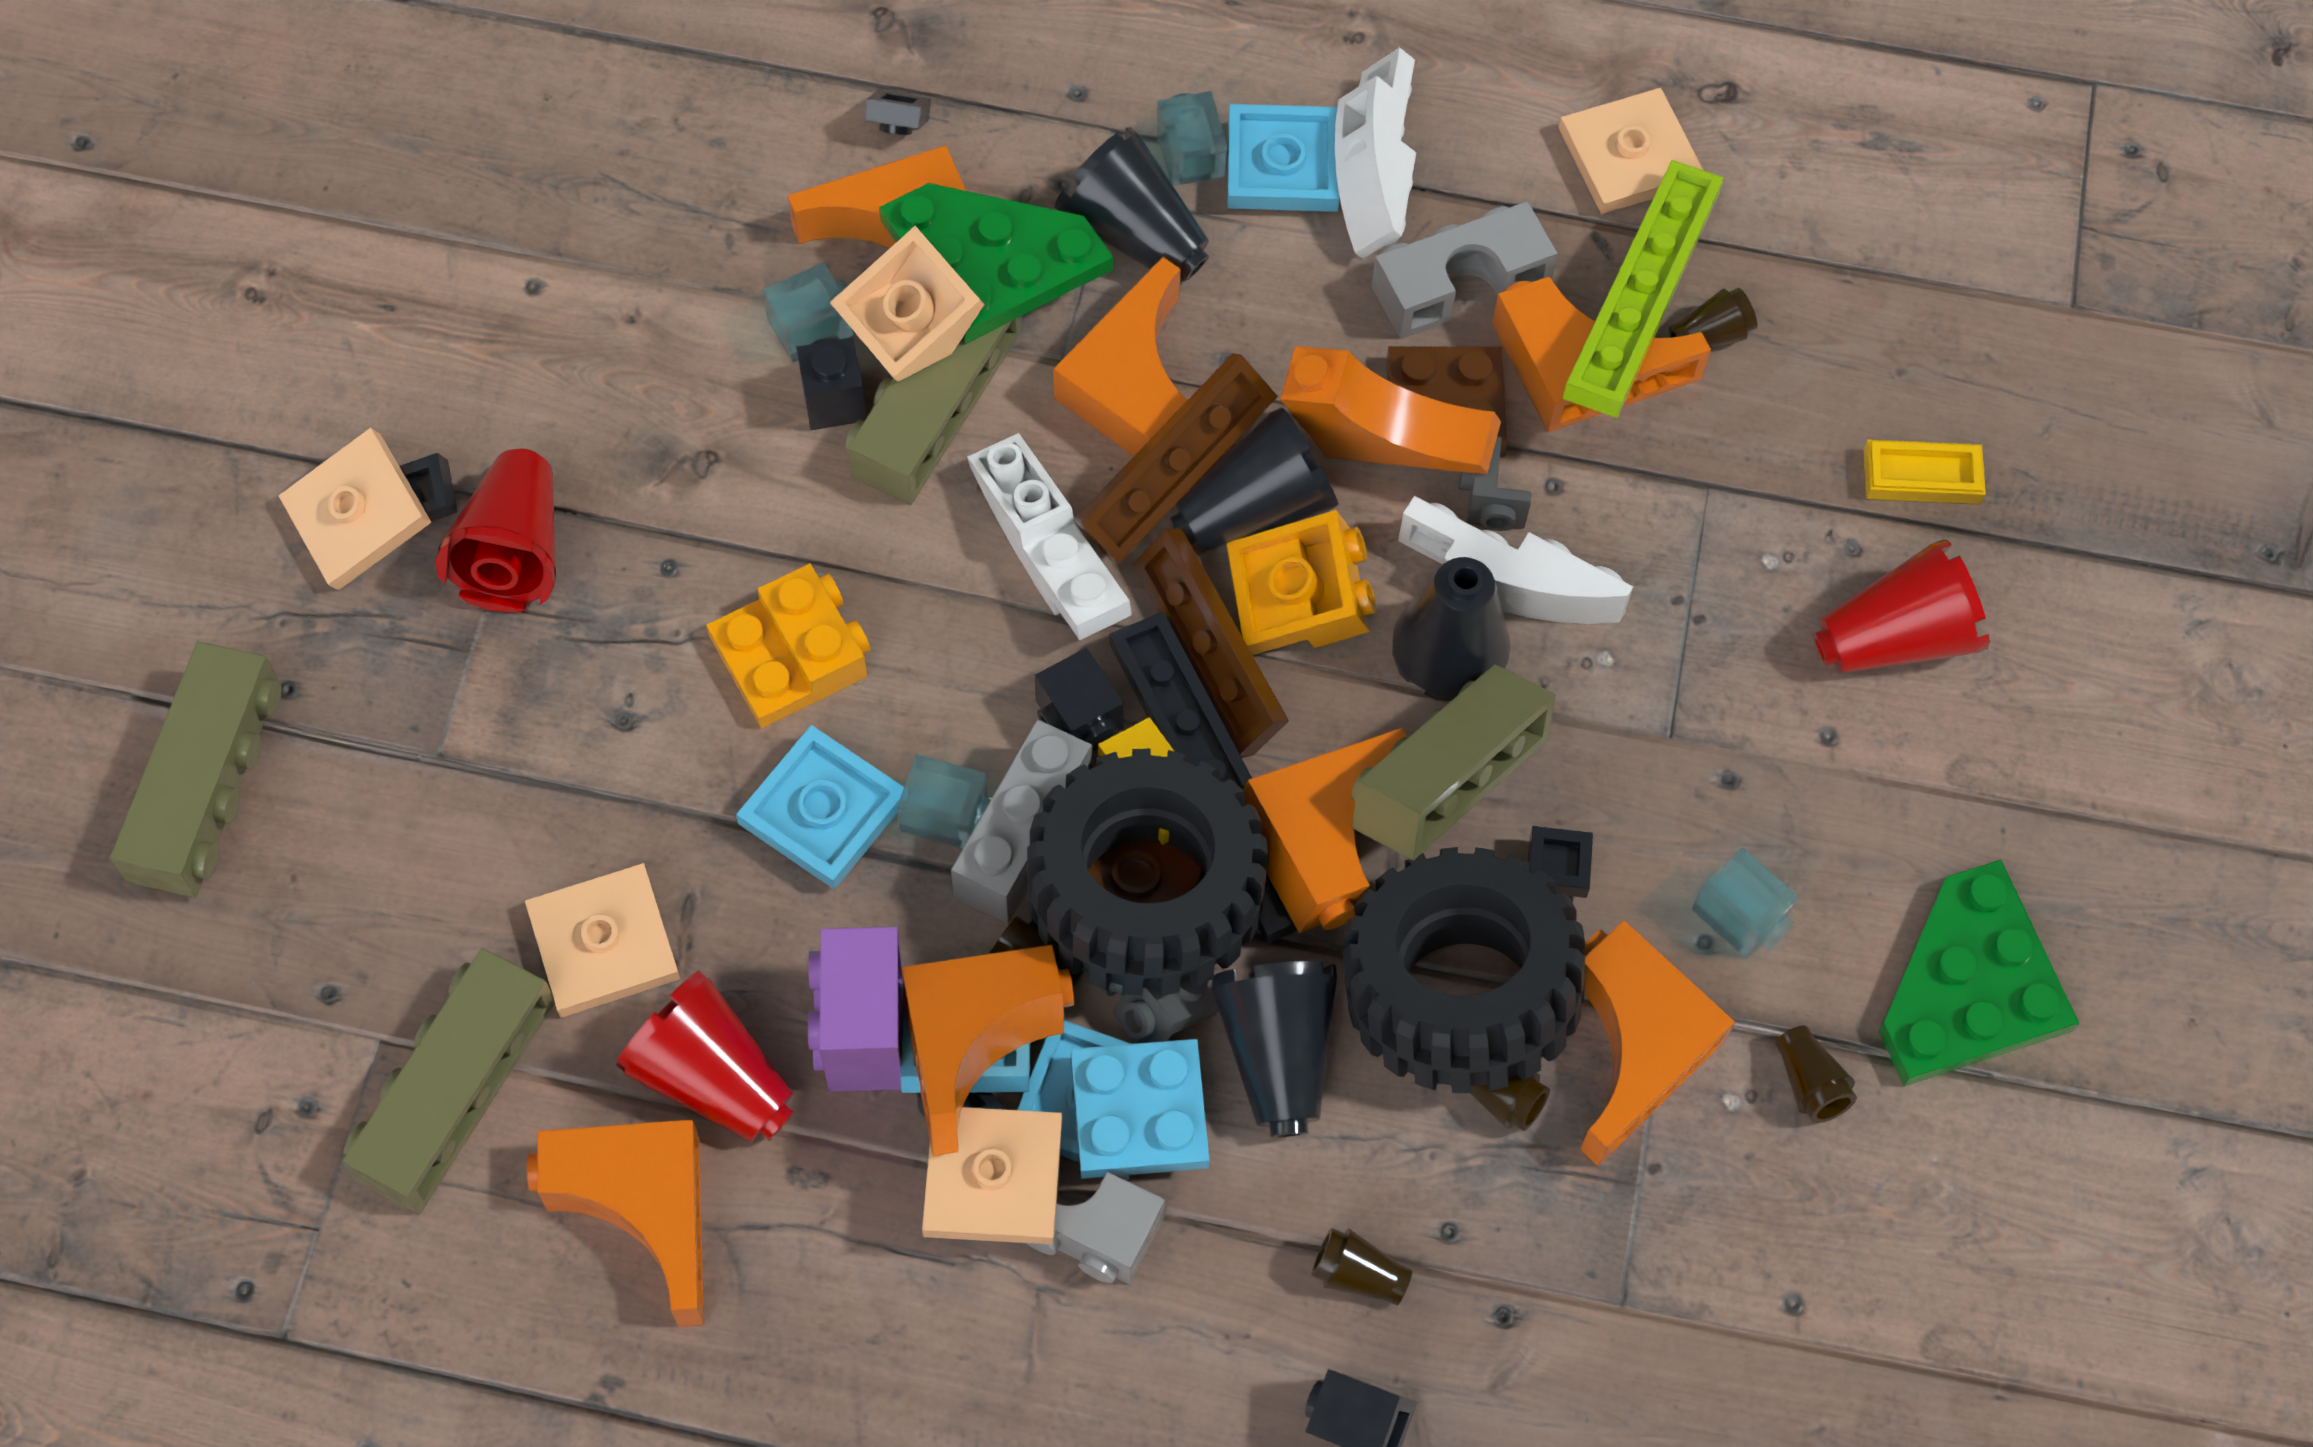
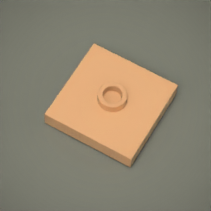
M1661 88L1569 114L1560 119L1558 129L1601 215L1653 199L1671 160L1703 170Z
M371 427L278 495L327 584L338 591L431 523L430 518L383 437Z
M644 863L525 900L560 1018L680 980Z
M962 1107L958 1122L959 1152L933 1156L931 1144L929 1146L922 1225L923 1237L1054 1245L1062 1113Z

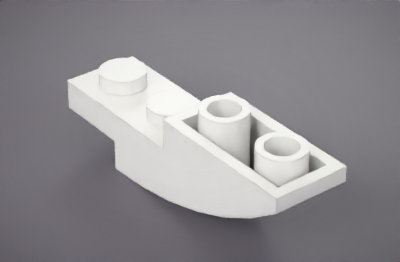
M1400 47L1362 71L1359 87L1338 100L1335 122L1337 183L1349 237L1355 254L1362 259L1384 246L1389 247L1402 236L1406 226L1405 215L1409 192L1413 185L1412 175L1416 152L1403 143L1401 138L1405 130L1404 119L1407 102L1412 91L1411 80L1415 59Z
M1019 433L968 456L971 470L987 502L1035 586L1054 615L1061 613L1079 640L1132 615L1130 600L1074 523L1072 507Z
M1416 496L1413 497L1403 513L1399 542L1442 565L1448 560L1457 557H1469L1485 564L1494 576L1503 612L1532 619L1577 624L1620 622L1625 614L1633 586L1624 582L1613 570L1603 566L1595 567L1572 555L1563 544L1555 540H1543L1529 532L1517 550L1510 546L1499 534L1490 530H1479L1458 519L1454 512L1446 506L1438 503L1429 504Z

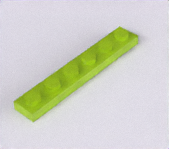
M1671 160L1569 376L1562 399L1618 419L1720 194L1724 177Z

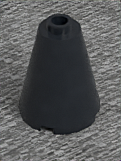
M1131 127L1125 129L1124 139L1118 133L1114 134L1078 168L1072 176L1078 182V187L1071 197L1063 189L1057 197L1054 205L1056 210L1084 216L1102 241L1149 269L1164 257L1180 268V275L1187 281L1209 259V255L1204 251L1209 243V239L1141 136Z
M1280 407L1273 412L1270 411L1175 504L1178 513L1171 516L1170 520L1175 529L1183 530L1191 545L1197 543L1202 552L1227 545V543L1327 513L1337 507L1339 503L1322 467H1317L1309 452L1311 448L1287 411Z
M1457 557L1445 562L1403 611L1394 628L1392 656L1399 674L1408 683L1410 679L1414 684L1424 689V694L1435 700L1452 701L1458 696L1468 681H1476L1494 664L1505 669L1508 663L1510 639L1494 576L1485 564L1473 558Z
M1318 961L1254 965V972L1248 974L1249 979L1236 981L1235 969L1215 974L1211 980L1212 991L1257 1126L1270 1127V1135L1273 1138L1308 1134V1123L1320 1120L1337 985L1336 965L1330 964L1323 968V962Z

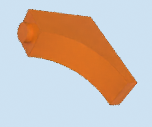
M945 145L787 196L792 228L799 244L827 238H849L869 241L891 248L896 242L880 220V206L927 183L965 191L966 189Z
M1164 257L1145 274L1053 369L1054 399L1132 456H1135L1187 401L1168 378L1156 347L1159 330L1169 311L1178 302L1180 290V268Z
M1550 276L1534 282L1520 281L1510 285L1503 292L1498 293L1492 325L1548 433L1603 414L1562 399L1566 383L1595 321L1575 308L1558 290ZM1702 332L1673 338H1654L1623 407L1701 380L1711 352V348Z
M1295 346L1280 397L1283 404L1327 458L1487 475L1501 424L1495 412L1448 404L1393 384L1364 366L1348 350Z
M1402 728L1249 779L1243 788V791L1246 793L1245 805L1250 804L1256 808L1262 821L1261 835L1267 839L1268 861L1266 874L1299 933L1322 925L1324 930H1331L1345 924L1347 920L1355 915L1354 905L1363 892L1369 888L1370 885L1358 859L1355 832L1352 828L1355 800L1352 799V789L1355 781L1364 769L1376 766L1390 754L1394 745L1401 738H1408Z
M1624 920L1609 934L1602 929L1598 930L1585 943L1584 994L1602 1020L1608 1036L1613 1062V1081L1607 1107L1588 1130L1580 1148L1598 1167L1724 1044L1735 1024L1731 1017Z
M1052 945L901 967L904 1009L933 1156L959 1152L958 1122L962 1107L972 1087L989 1067L1025 1044L1049 1036L1064 1034V1007L1074 1006L1073 987L1069 969L1058 970Z
M693 1120L537 1131V1152L528 1153L527 1182L530 1192L538 1191V1195L547 1212L564 1211L597 1217L629 1233L651 1253L660 1265L666 1277L671 1312L678 1327L704 1325L700 1139Z

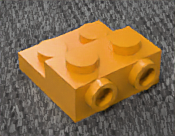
M1337 510L1227 543L1242 637L1252 655L1303 640H1308L1314 648L1370 632L1367 615L1377 613V604L1368 579L1360 580L1357 563L1367 561L1366 546L1358 527L1350 528Z
M811 563L757 588L759 600L706 624L711 641L761 729L867 678L864 655L871 652L867 637L857 620L845 624L837 608L844 605L835 581L829 573L818 577Z

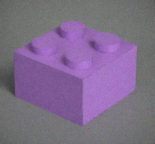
M898 927L821 929L820 951H809V987L813 989L815 1011L808 1012L809 1050H813L814 1071L825 1072L829 1092L901 1090L900 1074L904 997L901 970L903 961Z

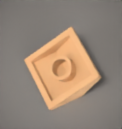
M916 226L830 302L897 382L951 355L985 305Z

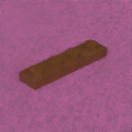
M1232 353L1073 521L1111 561L1119 564L1274 402L1278 395L1242 355Z
M1165 529L1132 565L1158 613L1163 611L1240 756L1254 755L1289 720L1183 530Z

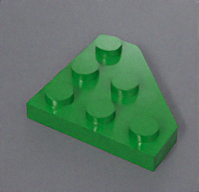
M927 183L879 207L880 220L895 242L899 241L916 226L985 304L963 336L962 340L965 344L1113 270V256L1082 215Z
M2002 860L1945 877L1902 974L1891 1005L1879 1028V1033L1899 1078L1905 1087L2073 1032L2080 1024Z

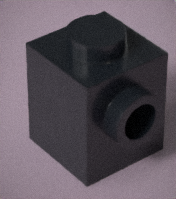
M822 338L808 345L796 346L810 431L854 424L860 419L865 421L867 417L864 392L854 338L839 340L835 338Z
M1087 647L1035 674V697L1037 704L1041 708L1037 710L1040 721L1092 744V751L1098 750L1099 743L1113 737L1123 729L1124 703Z
M1328 1369L1324 1380H1318L1309 1394L1305 1414L1310 1420L1305 1432L1341 1447H1402L1417 1402L1347 1374Z

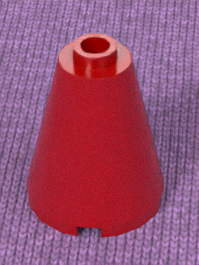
M525 448L510 449L497 456L438 548L435 565L439 579L445 585L448 578L459 587L458 597L468 604L489 611L516 613L525 611L526 604L540 599L539 605L548 600L556 581L553 470L547 460L533 450Z
M1940 540L1930 544L1820 618L1821 630L1813 633V638L1825 666L1835 663L1837 669L1844 673L1976 654L1988 649L1990 643L1989 634L1981 637L1977 635L1975 623L1986 619L1973 580L1960 556L1948 560L1945 552L1952 544L1948 540Z
M698 970L669 996L672 1000L658 1014L654 1012L647 1019L616 1061L618 1063L616 1066L624 1072V1075L749 1142H752L759 1134L770 1141L794 1113L786 1105L793 1096V1093L710 978H707Z

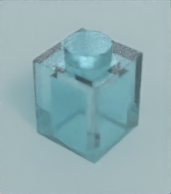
M1212 91L1197 94L1181 93L1170 99L1159 100L1157 103V136L1172 185L1178 186L1225 177L1227 143Z
M824 262L762 290L767 320L792 363L798 360L796 346L808 345L822 338H835L839 340L853 336L852 328L830 304L848 285L843 279L835 281Z
M916 754L897 806L900 832L963 849L993 798L988 796L986 773Z
M1742 847L1701 887L1692 910L1747 959L1761 944L1768 950L1772 949L1789 932L1794 922L1788 916L1798 896Z

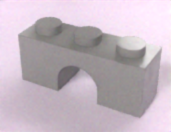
M1526 201L1510 208L1506 206L1497 207L1486 213L1482 218L1460 226L1455 224L1447 225L1437 230L1432 236L1410 244L1397 243L1390 246L1382 254L1375 257L1371 287L1399 339L1451 320L1456 293L1450 281L1452 278L1461 275L1480 277L1491 285L1498 297V293L1503 292L1514 283L1520 281L1534 282L1549 276L1552 279L1558 253L1531 205Z
M1037 719L951 869L955 899L1007 924L1009 923L1028 889L1027 847L1030 845L1029 831L1034 816L1043 811V799L1054 786L1061 785L1066 789V775L1084 764L1089 770L1092 769V744Z
M1107 1172L1097 1192L1086 1202L1074 1206L1056 1203L1054 1245L1026 1244L1047 1255H1055L1057 1250L1080 1260L1079 1268L1099 1281L1113 1283L1114 1279L1117 1278L1130 1285L1164 1219L1165 1199Z

